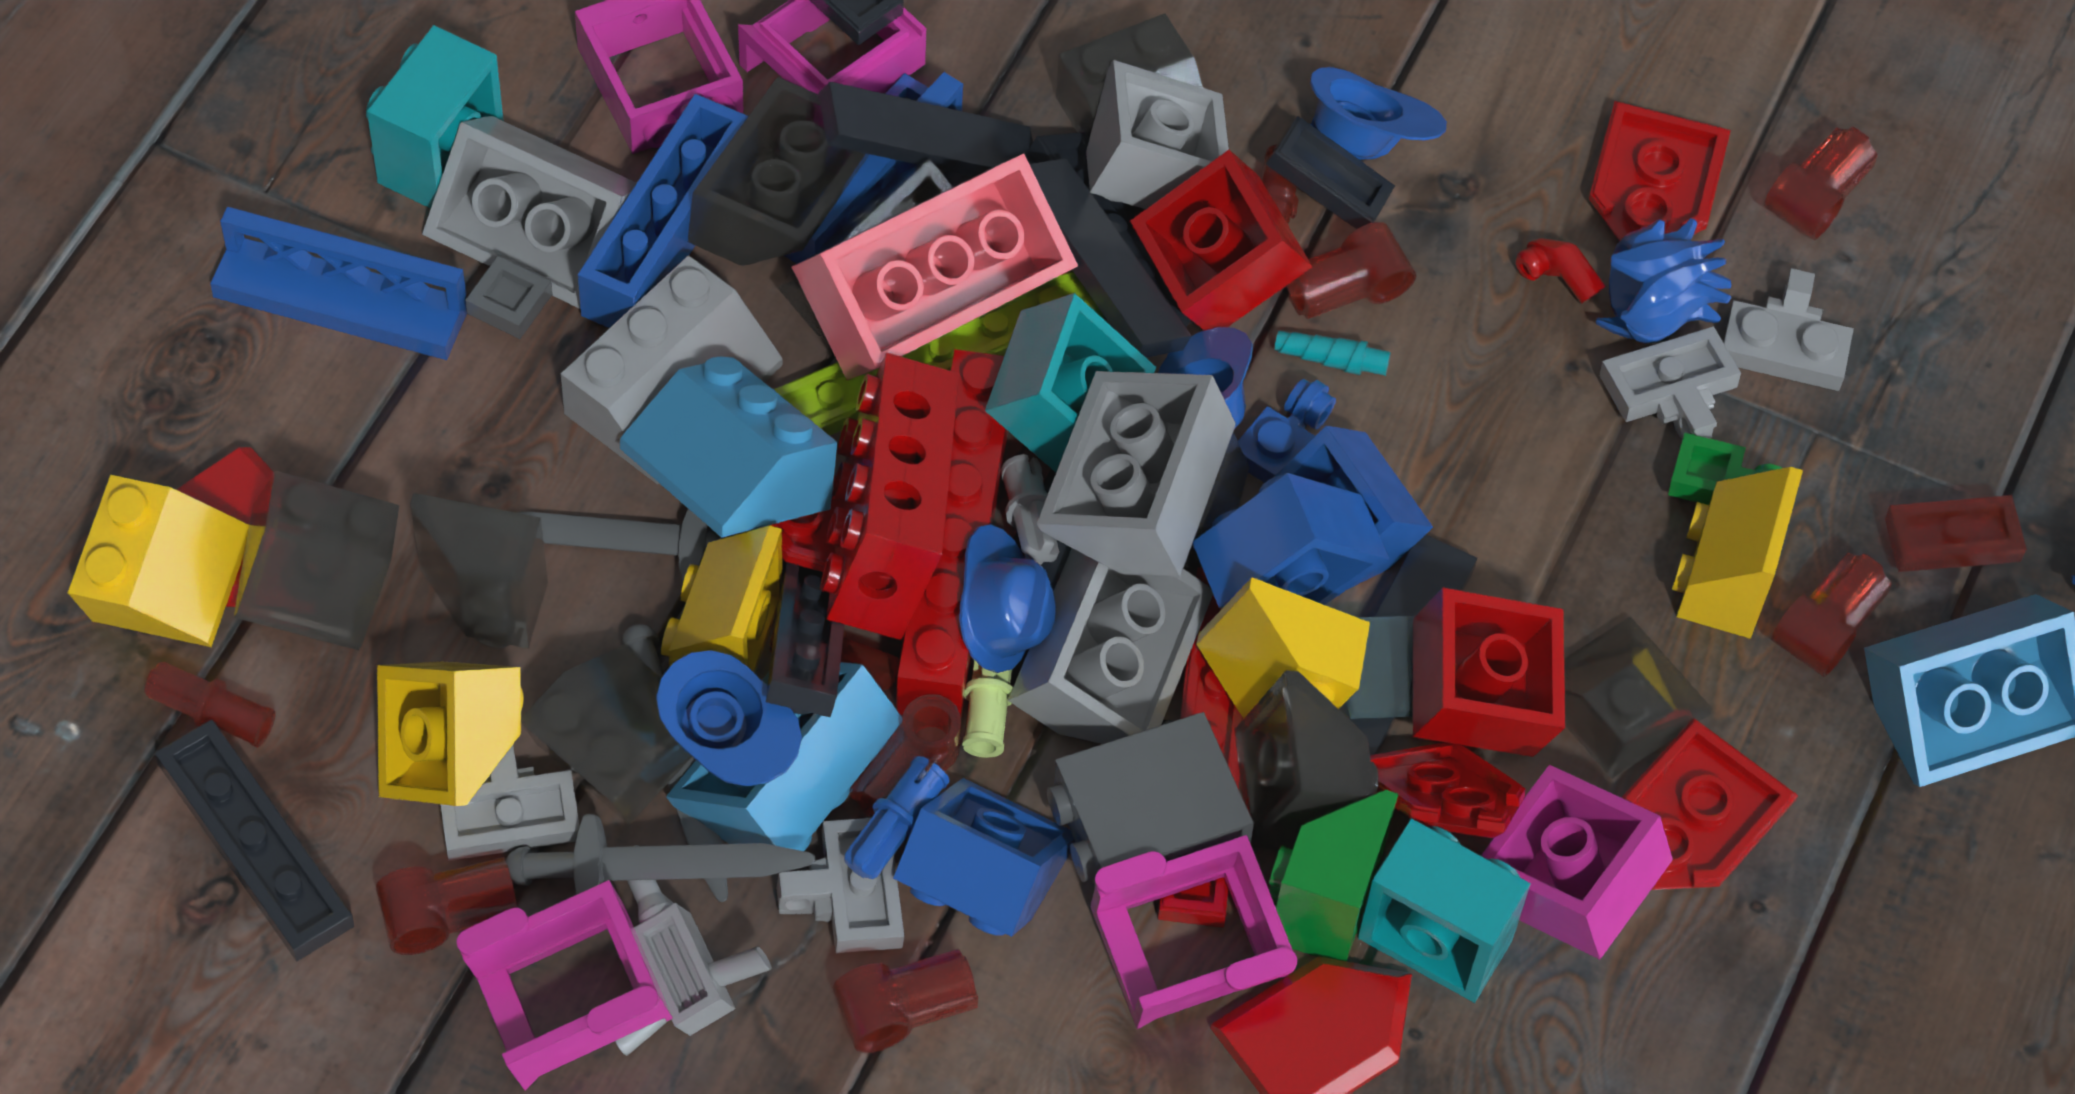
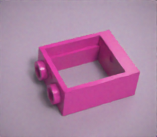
M606 0L575 11L578 49L632 154L649 148H660L694 94L743 113V79L700 0ZM683 32L710 83L635 109L609 57Z

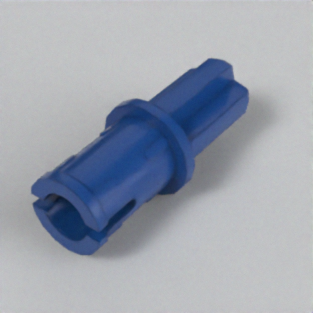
M915 756L910 763V767L887 798H879L872 806L875 814L844 855V862L855 874L862 878H877L906 837H910L921 808L936 798L950 781L947 774L937 764L934 763L927 772L924 769L928 765L929 759Z

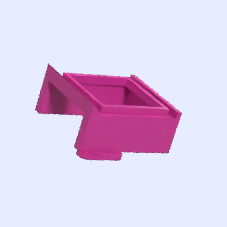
M789 0L753 25L738 24L739 65L748 72L765 61L809 103V132L814 136L816 143L821 146H829L827 145L818 92L829 82L884 93L904 73L911 75L925 65L926 27L905 8L900 17L877 32L884 42L827 80L790 43L806 32L816 30L830 19L809 0Z
M1247 835L1167 862L1162 854L1154 851L1147 852L1103 867L1096 874V886L1090 908L1137 1029L1157 1018L1280 977H1287L1296 968L1297 956L1292 950ZM1224 877L1255 956L1233 963L1229 967L1158 991L1127 909Z
M610 880L530 917L520 908H511L463 930L458 935L457 947L461 952L464 962L479 982L507 1051L502 1054L506 1066L525 1091L539 1076L663 1018L666 1021L673 1019L627 910ZM608 929L634 990L593 1008L589 1014L536 1038L510 974Z

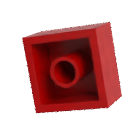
M1230 149L1130 220L1181 312L1204 331L1216 327H1229L1312 268L1310 261L1261 178Z
M1442 588L1413 618V737L1534 757L1565 729L1563 609Z

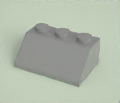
M488 116L463 121L459 126L422 235L488 266H491L499 255L551 280L552 296L580 308L578 273L637 183L496 117Z
M688 255L561 373L564 414L658 485L659 483L620 450V438L679 369L703 364L710 358L722 356L734 357L765 382L783 365V358L737 291Z
M1096 371L1037 521L1041 532L1120 574L1180 577L1236 425L1213 375Z
M1072 548L1054 589L1056 618L1052 631L1039 645L1029 649L1008 701L1060 735L1101 744L1161 726L1212 599L1213 592L1211 587L1185 569L1182 570L1180 577L1120 574Z

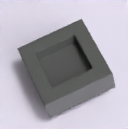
M498 255L465 300L467 314L521 339L553 295L551 280Z

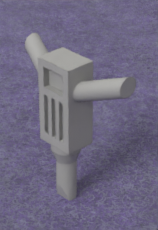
M627 880L638 904L639 925L634 927L673 1017L671 1020L674 1026L689 1036L736 1009L725 987L726 985L772 969L767 956L758 946L713 961L690 912L677 903H673L662 894L656 880ZM663 1018L615 1042L622 1053L628 1056L668 1021Z

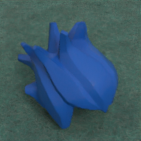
M1691 218L1678 231L1664 234L1665 221L1656 220L1647 227L1628 233L1617 243L1611 257L1609 297L1615 317L1597 318L1596 324L1622 337L1635 339L1642 343H1651L1664 339L1690 321L1720 322L1721 317L1708 303H1728L1731 296L1718 289L1731 288V280L1711 270L1725 265L1726 259L1719 257L1703 258L1721 248L1725 243L1724 239L1691 241L1697 227V221Z

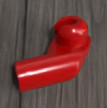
M1538 238L1528 242L1526 249L1521 250L1516 257V267L1524 278L1535 281L1542 274L1562 277L1581 304L1606 287L1581 250L1571 242Z

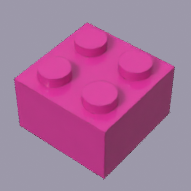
M1551 765L1546 768L1525 796L1505 832L1496 836L1481 855L1485 859H1498L1507 863L1517 871L1520 878L1531 883L1519 921L1599 960L1673 860L1660 815Z

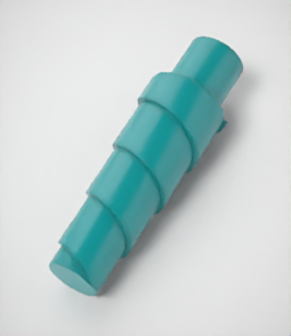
M1279 330L1275 342V350L1278 353L1321 363L1322 366L1340 369L1355 375H1361L1362 371L1386 376L1391 355L1389 351L1367 347L1368 341L1361 340L1359 342L1340 337L1336 339L1317 334L1313 336Z

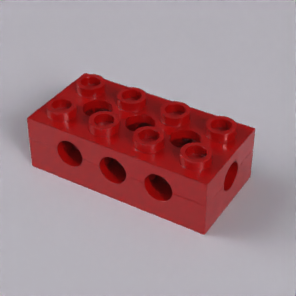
M886 352L876 376L865 375L856 402V411L859 412L856 420L846 418L837 445V454L846 456L845 462L842 461L839 465L834 479L832 499L839 500L840 507L837 506L832 514L826 536V544L835 546V552H831L828 556L820 585L822 591L830 593L827 620L902 640L942 556L959 373Z

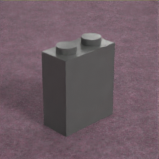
M1204 712L1055 760L1054 786L1047 788L1048 802L1057 824L1061 826L1068 823L1075 843L1070 845L1071 855L1082 882L1092 880L1095 887V877L1101 868L1151 851L1162 854L1167 862L1245 835L1248 836L1251 844L1252 818Z

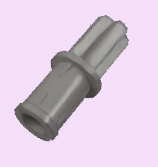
M1017 455L1008 459L1001 468L1002 480L1009 499L1005 509L1007 521L1011 527L1017 529L1021 549L1026 559L1035 560L1040 565L1043 562H1054L1059 554L1057 540L1041 532L1037 525L1048 495L1045 491L1041 464L1037 458L1033 457L1029 466L1028 455Z

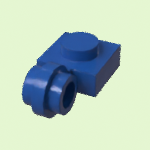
M1305 379L1300 380L1291 391L1284 406V410L1291 414V416L1286 418L1267 406L1232 447L1230 461L1264 483L1272 479L1315 437V435L1304 428L1309 425L1313 429L1318 430L1328 419L1336 403V398L1328 394L1329 387L1319 380H1315L1312 383Z

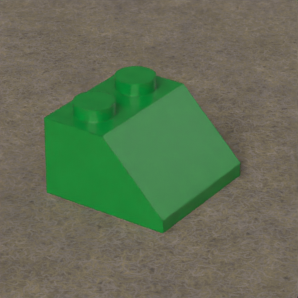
M1384 790L1301 825L1294 848L1280 847L1269 881L1271 885L1269 892L1292 949L1316 957L1320 956L1347 961L1368 900L1372 880L1377 874L1384 853L1398 798L1397 793Z

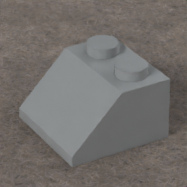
M1113 60L1108 68L1086 150L1090 193L1103 196L1111 201L1123 202L1147 209L1229 150L1223 96L1221 93Z

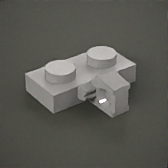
M1791 268L1782 299L1768 297L1766 307L1733 300L1723 343L1738 368L1839 391L1845 376L1854 328L1821 321L1823 309L1809 306L1815 274Z
M1713 326L1602 361L1599 376L1625 422L1657 413L1658 419L1663 424L1671 421L1674 422L1675 431L1683 440L1684 433L1711 439L1713 429L1717 426V422L1710 409L1714 408L1715 404L1713 395L1737 388L1741 372Z
M513 745L467 805L451 806L440 804L448 861L510 852L526 846L537 848L576 842L580 827L571 770L534 775L533 767L517 769Z
M871 818L823 821L821 835L824 858L815 860L813 864L809 865V870L778 874L776 889L779 914L815 913V921L828 922L832 920L836 953L898 949L903 947L904 929L897 880L893 879L896 872L894 855L875 879L858 876L844 862L846 851Z

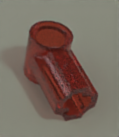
M1853 126L1849 129L1836 127L1801 166L1794 162L1782 172L1767 194L1764 207L1814 241L1817 240L1835 220L1848 194L1874 168L1878 154L1870 144V138Z
M1374 222L1350 234L1340 248L1308 259L1312 268L1288 284L1287 289L1290 302L1299 316L1304 315L1306 319H1310L1366 297L1373 304L1390 302L1408 291L1414 284L1417 276L1416 271L1389 226L1384 222Z
M1847 553L1810 597L1803 594L1791 605L1775 628L1771 641L1821 676L1826 677L1850 648L1857 635V629L1888 595L1892 582L1883 572V566L1866 554L1859 556Z
M926 694L917 697L907 705L903 713L902 724L850 790L851 798L860 805L865 814L873 817L875 813L872 806L879 798H887L910 767V763L915 756L929 759V763L924 769L927 772L934 763L943 771H946L956 762L960 752L961 715L957 706L948 698L937 694ZM926 727H936L943 730L947 735L943 739L934 742L920 739L916 733Z
M504 857L436 874L426 867L402 868L383 876L377 882L375 888L389 946L394 953L400 955L421 954L442 945L449 938L450 933L465 930L508 909L518 908L509 868Z
M960 949L892 970L883 963L863 965L845 973L833 985L835 996L856 1051L861 1053L885 1050L903 1041L911 1033L912 1028L978 1008V995L975 989L973 974L966 956L962 955Z

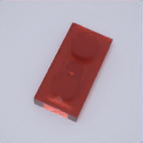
M2012 495L1890 505L1885 516L1898 572L2021 562L2027 550Z

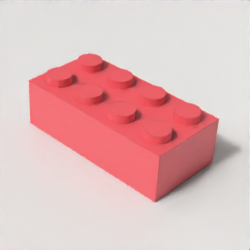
M1021 154L792 266V269L846 379L849 380L878 369L886 352L903 356L1078 267V264L1025 154Z

